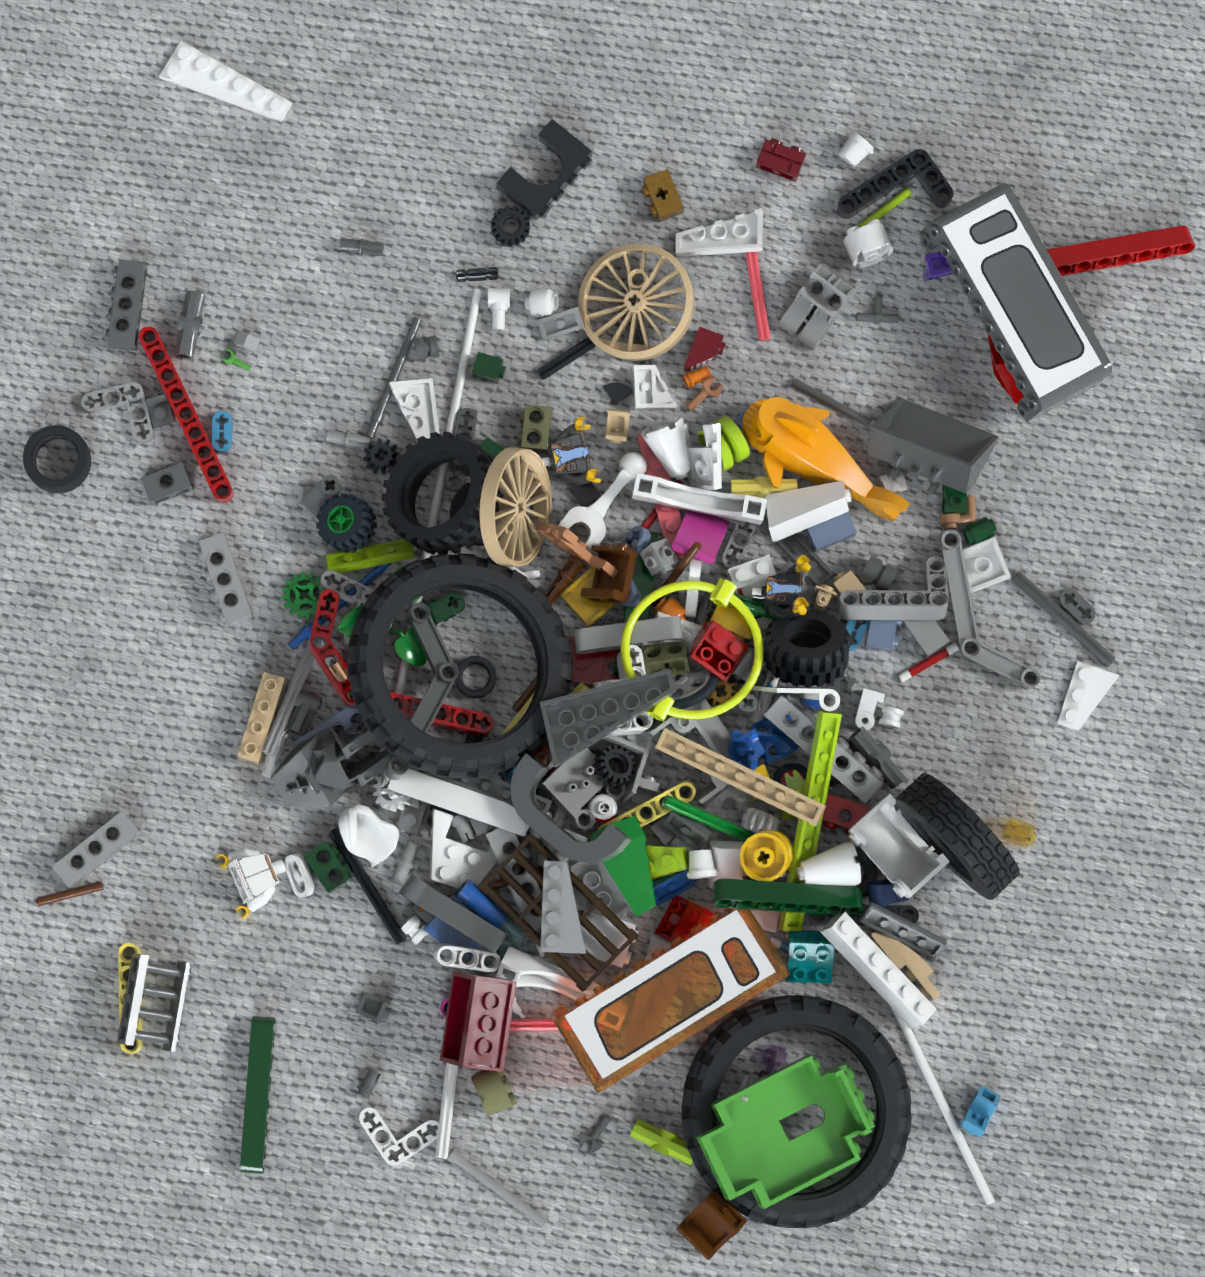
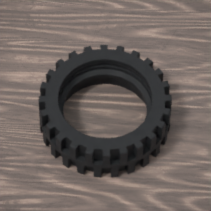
M444 431L442 436L437 432L430 433V438L428 439L424 436L417 438L418 443L415 445L409 443L405 447L407 451L403 455L398 454L395 457L398 461L394 467H389L387 471L390 473L389 479L383 482L386 493L381 494V501L386 503V507L382 509L384 515L390 518L387 520V523L391 528L395 529L394 532L421 551L424 550L432 555H435V552L448 555V551L457 554L461 552V547L465 546L469 549L474 546L473 540L476 538L482 539L480 528L481 492L486 474L494 459L462 435L456 434L455 436L451 432ZM457 460L465 463L470 473V488L461 509L443 524L434 527L422 526L417 521L415 502L418 490L424 479L430 472L444 463ZM498 488L496 496L502 498L503 494ZM495 502V513L499 511L497 502Z

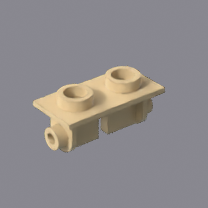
M821 584V587L816 585L813 594L817 595L814 602V609L816 611H825L829 601L834 602L837 595L836 592H833L834 588Z

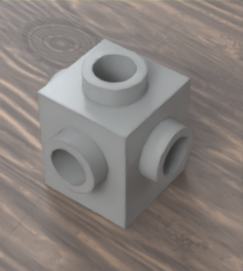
M667 538L649 544L640 553L651 576L660 573L662 576L667 575L673 571L672 567L679 562Z

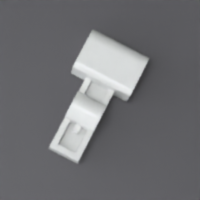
M710 841L709 850H712L715 870L718 873L717 877L707 878V884L710 888L713 889V882L718 879L742 880L743 876H748L740 865L739 854L744 844L743 841ZM764 852V856L770 858L769 853L765 854ZM789 868L780 877H788Z

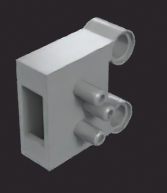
M588 748L556 767L538 784L570 819L572 827L579 831L589 829L594 825L595 817L593 813L586 809L581 810V808L600 789L602 794L609 795L614 800L623 797L626 792L624 784L618 788L616 795H612L609 790V784L604 786L603 779L600 782L597 780L600 776L599 774H594V771L597 769L593 768L595 756ZM581 814L587 818L585 826L580 825L578 821Z

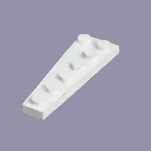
M180 41L159 75L162 80L192 89L204 95L206 94L282 122L292 105V102L182 41Z

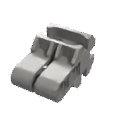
M824 263L819 264L813 271L808 282L800 289L795 300L778 323L779 326L795 336L806 322V326L797 339L812 350L816 348L815 346L818 341L822 340L859 289ZM816 281L823 285V290L820 294L815 293L813 290V284ZM833 294L838 295L841 299L837 307L833 306L830 302ZM815 310L813 316L809 319L808 317Z

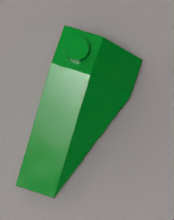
M632 816L612 823L632 840L620 854L603 862L634 914L638 917L655 907L656 900L653 880L650 878L648 865L650 860L649 856H647L645 845L647 843L646 835L637 817ZM608 825L589 836L591 841L597 839Z

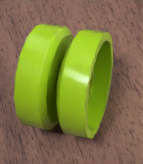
M723 416L714 422L721 425V472L732 468L734 461L740 463L750 456V450L742 432L728 416ZM701 429L697 433L698 440L701 446H706L704 431Z

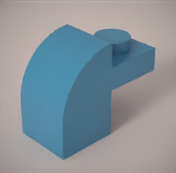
M980 1085L961 1120V1127L968 1133L981 1138L990 1117L997 1108L1000 1095Z

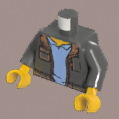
M578 417L575 423L565 428L551 444L552 455L540 457L546 469H556L557 478L561 477L564 482L576 486L590 482H601V479L595 478V474L601 471L592 468L584 432H581V430H589L591 427L590 425L583 426L582 424L587 417Z

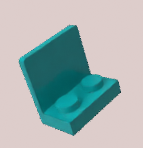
M789 931L788 982L832 983L834 946L820 931Z

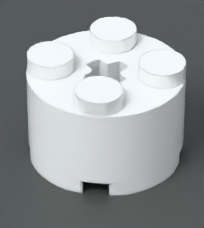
M878 219L872 220L860 228L854 226L848 229V235L843 241L854 267L859 264L860 268L880 262L883 260L882 256L887 253L889 256L893 252V246L884 225Z

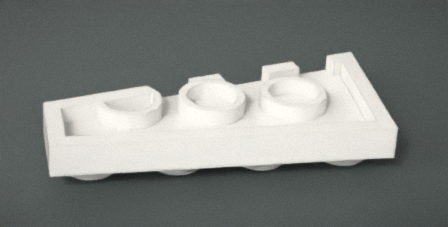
M762 208L754 210L755 212L744 215V213L736 215L735 218L730 220L714 222L715 224L710 226H699L676 233V256L763 251Z

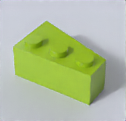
M646 845L647 856H649L650 864H648L650 878L652 880L689 869L686 847Z

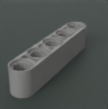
M679 616L636 621L631 634L630 645L646 646L683 640L681 618ZM626 623L574 630L576 653L586 654L621 649V638Z

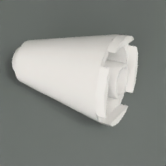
M681 416L679 418L672 417L656 423L651 431L649 427L641 432L642 437L671 478L675 477L676 480L687 477V472L691 470L683 418Z
M851 841L844 842L800 862L799 867L796 868L798 880L803 881L804 884L859 885L861 882L860 864L856 863L854 857L857 856V852Z

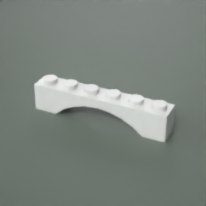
M640 473L636 475L632 499L759 525L763 522L767 499L693 488Z
M510 946L496 974V977L517 981L516 987L533 986L551 989L574 999L581 1005L607 990V988L592 982L587 990L582 993L575 986L576 983L561 968ZM625 996L599 1013L597 1022L619 1031L633 999Z

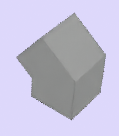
M238 330L233 343L249 352H255L260 339Z

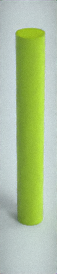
M905 188L857 226L860 228L872 220H879L912 195L911 191Z

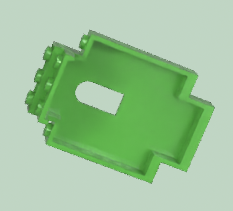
M806 1055L710 1103L720 1125L696 1136L725 1199L730 1201L751 1190L759 1207L765 1209L861 1160L859 1153H861L857 1142L855 1140L852 1141L851 1138L871 1133V1128L875 1127L873 1123L875 1117L869 1107L866 1108L863 1102L865 1096L861 1088L856 1087L853 1081L855 1075L850 1066L838 1064L820 1074L821 1066L818 1060L810 1055ZM742 1096L748 1098L747 1102L741 1100ZM815 1104L820 1106L824 1112L822 1123L788 1141L779 1121L809 1105Z

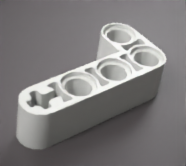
M630 645V659L636 677L646 675L642 650L636 645ZM620 651L617 655L619 679L627 680ZM645 711L624 724L622 728H618L610 734L613 736L640 734L652 725L653 718ZM636 718L642 720L643 727L637 724Z

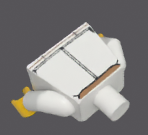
M247 848L231 852L228 856L223 854L216 856V859L224 857V864L218 865V867L227 868L229 866L244 904L247 903V906L242 905L236 909V912L241 908L246 910V915L240 919L247 918L251 911L254 912L267 904L275 892V885L279 883L277 875L286 871L282 860L271 863L268 854H261L259 851Z

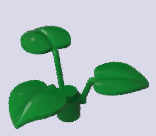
M403 566L400 567V568H398V569H396L393 573H395V572H397L398 570H400L401 568H403ZM363 606L355 607L349 611L339 623L337 630L350 638L355 620ZM392 622L388 633L400 636L393 644L397 656L408 664L414 666L424 665L427 659L413 629H407L403 633L402 631L392 629Z

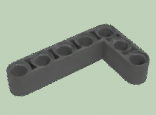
M412 874L409 875L399 891V894L493 953L497 952L507 936L503 931Z

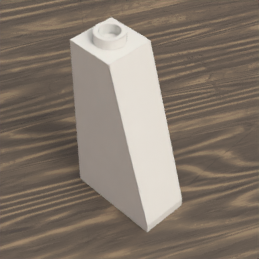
M844 481L765 495L767 499L768 525L772 541L781 540L848 512V502H852L850 489H845Z

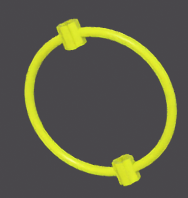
M720 578L717 585L701 581H680L662 586L642 599L628 617L621 638V660L627 679L636 677L630 659V639L635 623L641 613L652 602L666 594L680 590L712 593L710 600L714 604L726 608L730 602L747 621L752 632L755 648L752 670L743 687L732 698L709 709L683 710L672 707L675 701L667 697L648 709L647 713L654 719L664 722L667 715L683 719L714 717L740 703L755 685L763 662L762 635L751 611L734 595L737 587L732 582Z

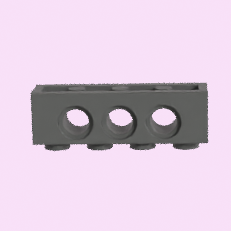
M119 259L118 266L114 267L116 285L111 289L113 307L109 308L108 321L111 322L110 329H106L105 342H108L109 347L112 349L137 351L148 268L145 262ZM126 281H134L131 288L123 287ZM123 302H131L128 309L123 310L120 308ZM120 323H128V327L125 330H118Z

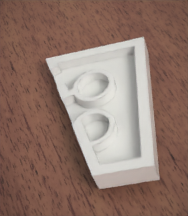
M433 378L389 382V386L416 443H418L417 438L421 436L428 439L430 438V433H439Z
M1077 661L1057 724L1078 731L1119 675Z

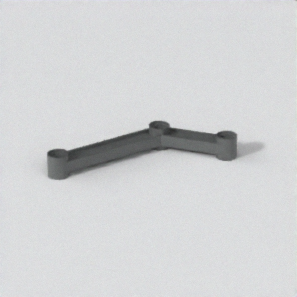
M416 603L407 613L406 620L415 633L434 673V677L410 722L427 733L458 677L459 670L453 663L430 615L429 607L424 603ZM414 612L421 613L423 619L416 618ZM442 671H448L451 678H445ZM391 755L384 768L385 775L391 780H398L406 773L409 765L405 764V761L396 755ZM392 764H398L401 772H395Z

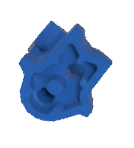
M786 715L787 719L792 721L790 715ZM768 718L750 727L751 731L742 734L740 730L732 731L730 733L731 741L728 746L731 760L751 770H755L758 766L759 757H763L765 765L788 757L798 750L797 747H799L798 744ZM764 728L766 732L759 731V729ZM775 748L777 753L770 755L769 750Z

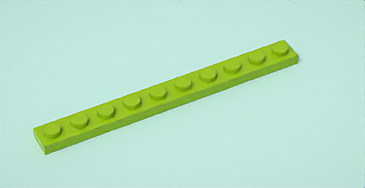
M818 711L803 795L823 805L826 803L842 714L838 712ZM823 814L817 826L800 818L798 819L793 846V860L789 867L787 878L788 883H803V881L798 880L796 868L799 867L800 862L816 855ZM781 912L778 928L783 931H802L805 913Z

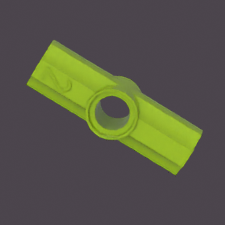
M637 1119L630 1137L651 1146V1149L668 1157L670 1155L691 1166L693 1161L685 1141L677 1138L678 1136L662 1128L658 1129L643 1120Z

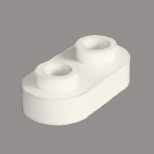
M299 853L287 856L284 864L294 893L300 898L312 895L315 885L304 856Z

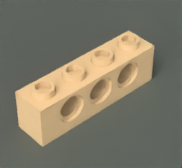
M263 672L237 755L239 759L258 765L262 764L264 757L263 747L276 719L287 680L284 677Z

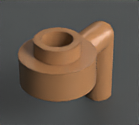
M967 496V514L940 515L939 525L944 526V530L957 529V525L962 523L975 522V496Z

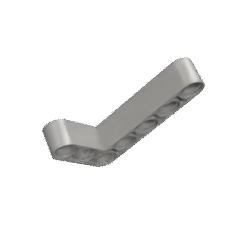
M936 556L930 557L926 561L924 575L925 591H844L840 595L838 613L847 620H941L946 616L949 600L946 563L942 558Z

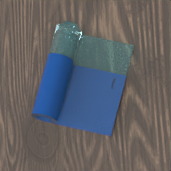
M467 879L450 899L507 934L496 952L500 961H502L509 946L517 947L520 945L522 947L528 941L529 936L517 925L515 926L512 923L513 921L486 894L483 895L477 889L478 886ZM434 917L424 928L439 943L487 949L437 917ZM471 952L464 953L462 956L463 963H468L471 960ZM492 955L486 956L484 959L485 966H490L493 963L494 958ZM472 970V971H474L476 974H482V975H488V974L492 973V972H484V971Z

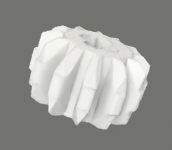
M747 808L746 813L742 817L741 826L753 833L766 829L778 831L780 821L777 817L761 810Z

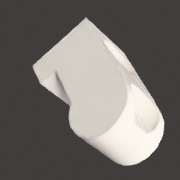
M863 689L855 717L857 729L863 726L866 731H869L874 726L875 719L873 715L876 704L883 703L885 694Z

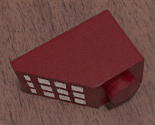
M699 326L686 360L684 371L690 372L716 360L718 354L722 355L726 343L723 342L724 335Z

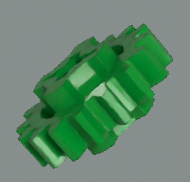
M302 571L301 577L298 578L293 574V581L286 580L289 586L288 588L282 587V591L286 595L281 596V599L287 601L283 605L285 609L291 607L290 615L297 613L298 619L305 615L306 619L309 620L310 614L315 616L318 604L315 592L319 588L321 595L323 590L319 584L320 576L314 579L313 572L306 576L304 571ZM301 582H309L307 585H299ZM298 590L304 593H307L309 591L308 594L311 600L307 598L301 600L302 596ZM292 591L296 594L294 603L291 601ZM311 605L313 607L311 609L302 610L303 606Z

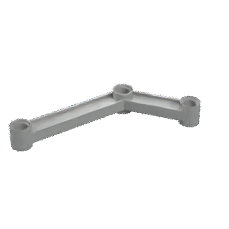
M955 530L945 531L940 538L943 560L946 563L947 583L961 655L1026 689L1036 687L1041 680L1038 670L979 641L961 536ZM946 536H954L956 544L954 546L947 545L945 543ZM965 644H974L976 647L975 654L966 653L964 649ZM1026 673H1032L1035 676L1034 684H1027L1025 682L1024 676Z

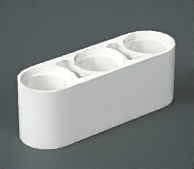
M440 943L433 951L434 958L444 966L494 972L501 964L500 958L496 953L483 948ZM449 949L450 956L445 960H441V951ZM471 952V960L468 963H463L462 956L464 953ZM492 955L494 958L493 963L490 966H485L484 959L486 956Z

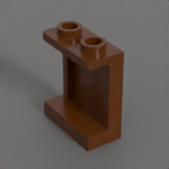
M600 543V546L592 545L591 550L597 552L599 558L608 561L619 571L613 578L607 575L603 569H600V571L595 569L592 588H582L580 597L600 603H627L638 552L629 549L630 546L624 543H617L616 546L609 543Z
M714 1189L687 1215L676 1229L707 1260H710L731 1237L733 1238L740 1231L747 1220Z

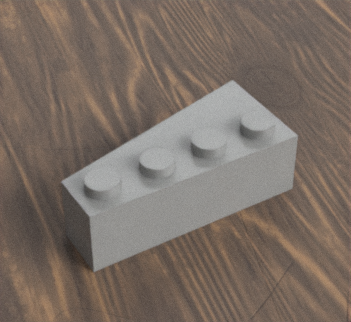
M544 861L540 952L587 953L568 861Z

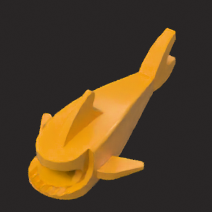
M781 397L762 399L754 402L747 408L742 420V431L747 442L763 454L762 464L773 488L780 486L784 468L818 485L844 481L845 489H850L852 499L861 502L877 516L892 522L896 520L900 512L903 513L909 506L910 502L898 494L879 486H873L842 444L821 422L829 417L830 412L828 410L802 407L798 403L793 404Z

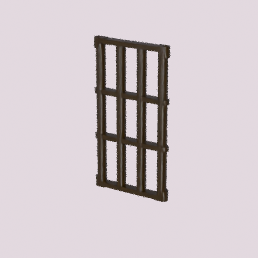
M529 833L511 855L487 879L478 885L477 889L483 895L486 894L513 921L512 923L515 926L517 925L541 948V936L523 918L532 909L542 918V905L539 901L543 898V892L535 899L504 867L514 858L543 887V874L520 851L530 843L547 860H561L537 837ZM569 867L572 885L592 904L584 914L578 910L580 924L612 956L602 965L587 949L586 954L578 953L596 971L586 981L559 953L545 952L544 955L547 958L550 957L576 983L575 986L583 993L639 935L632 928H628L603 903V899L601 897L598 898ZM497 875L529 905L520 915L489 885ZM595 909L628 939L619 949L587 919Z

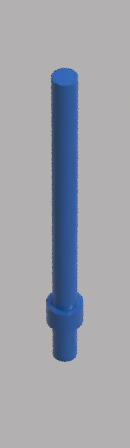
M393 563L376 566L359 583L366 586L369 585ZM352 587L346 594L353 596L356 594V589ZM339 598L337 612L348 602ZM320 618L318 623L323 625L327 619ZM313 622L308 626H303L299 630L300 633L287 643L292 650L305 639L309 640Z

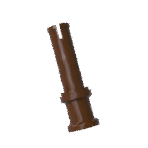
M573 555L569 556L570 560L563 569L557 571V578L544 593L549 599L550 605L555 602L568 584L571 585L575 582L574 578L581 569L586 568Z

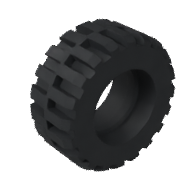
M809 608L806 614L800 615V621L792 619L780 621L774 618L769 623L765 632L764 661L767 663L766 667L773 676L780 678L786 684L788 682L792 683V686L799 687V685H802L805 688H811V686L815 685L817 687L823 686L824 683L830 684L835 678L838 679L848 666L850 635L846 626L841 621H838L837 617L828 615L827 612L822 610L818 612L815 609Z

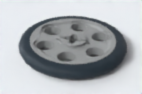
M690 658L691 673L686 672L680 673V675H673L676 692L669 696L675 701L672 707L685 709L699 704L715 690L719 678ZM695 669H702L699 672H692ZM696 683L702 684L698 687H692ZM682 693L679 697H673L675 694Z

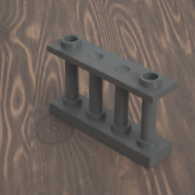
M132 954L117 1043L133 1046L136 1039L163 1043L162 1050L175 1052L180 1040L178 1032L187 981L191 976L190 963L178 961L176 968L152 964L148 961V955ZM151 972L175 976L173 990L146 986L144 983L146 974ZM145 994L171 999L169 1012L142 1008V996ZM145 1017L167 1021L165 1034L139 1031L137 1029L138 1019Z

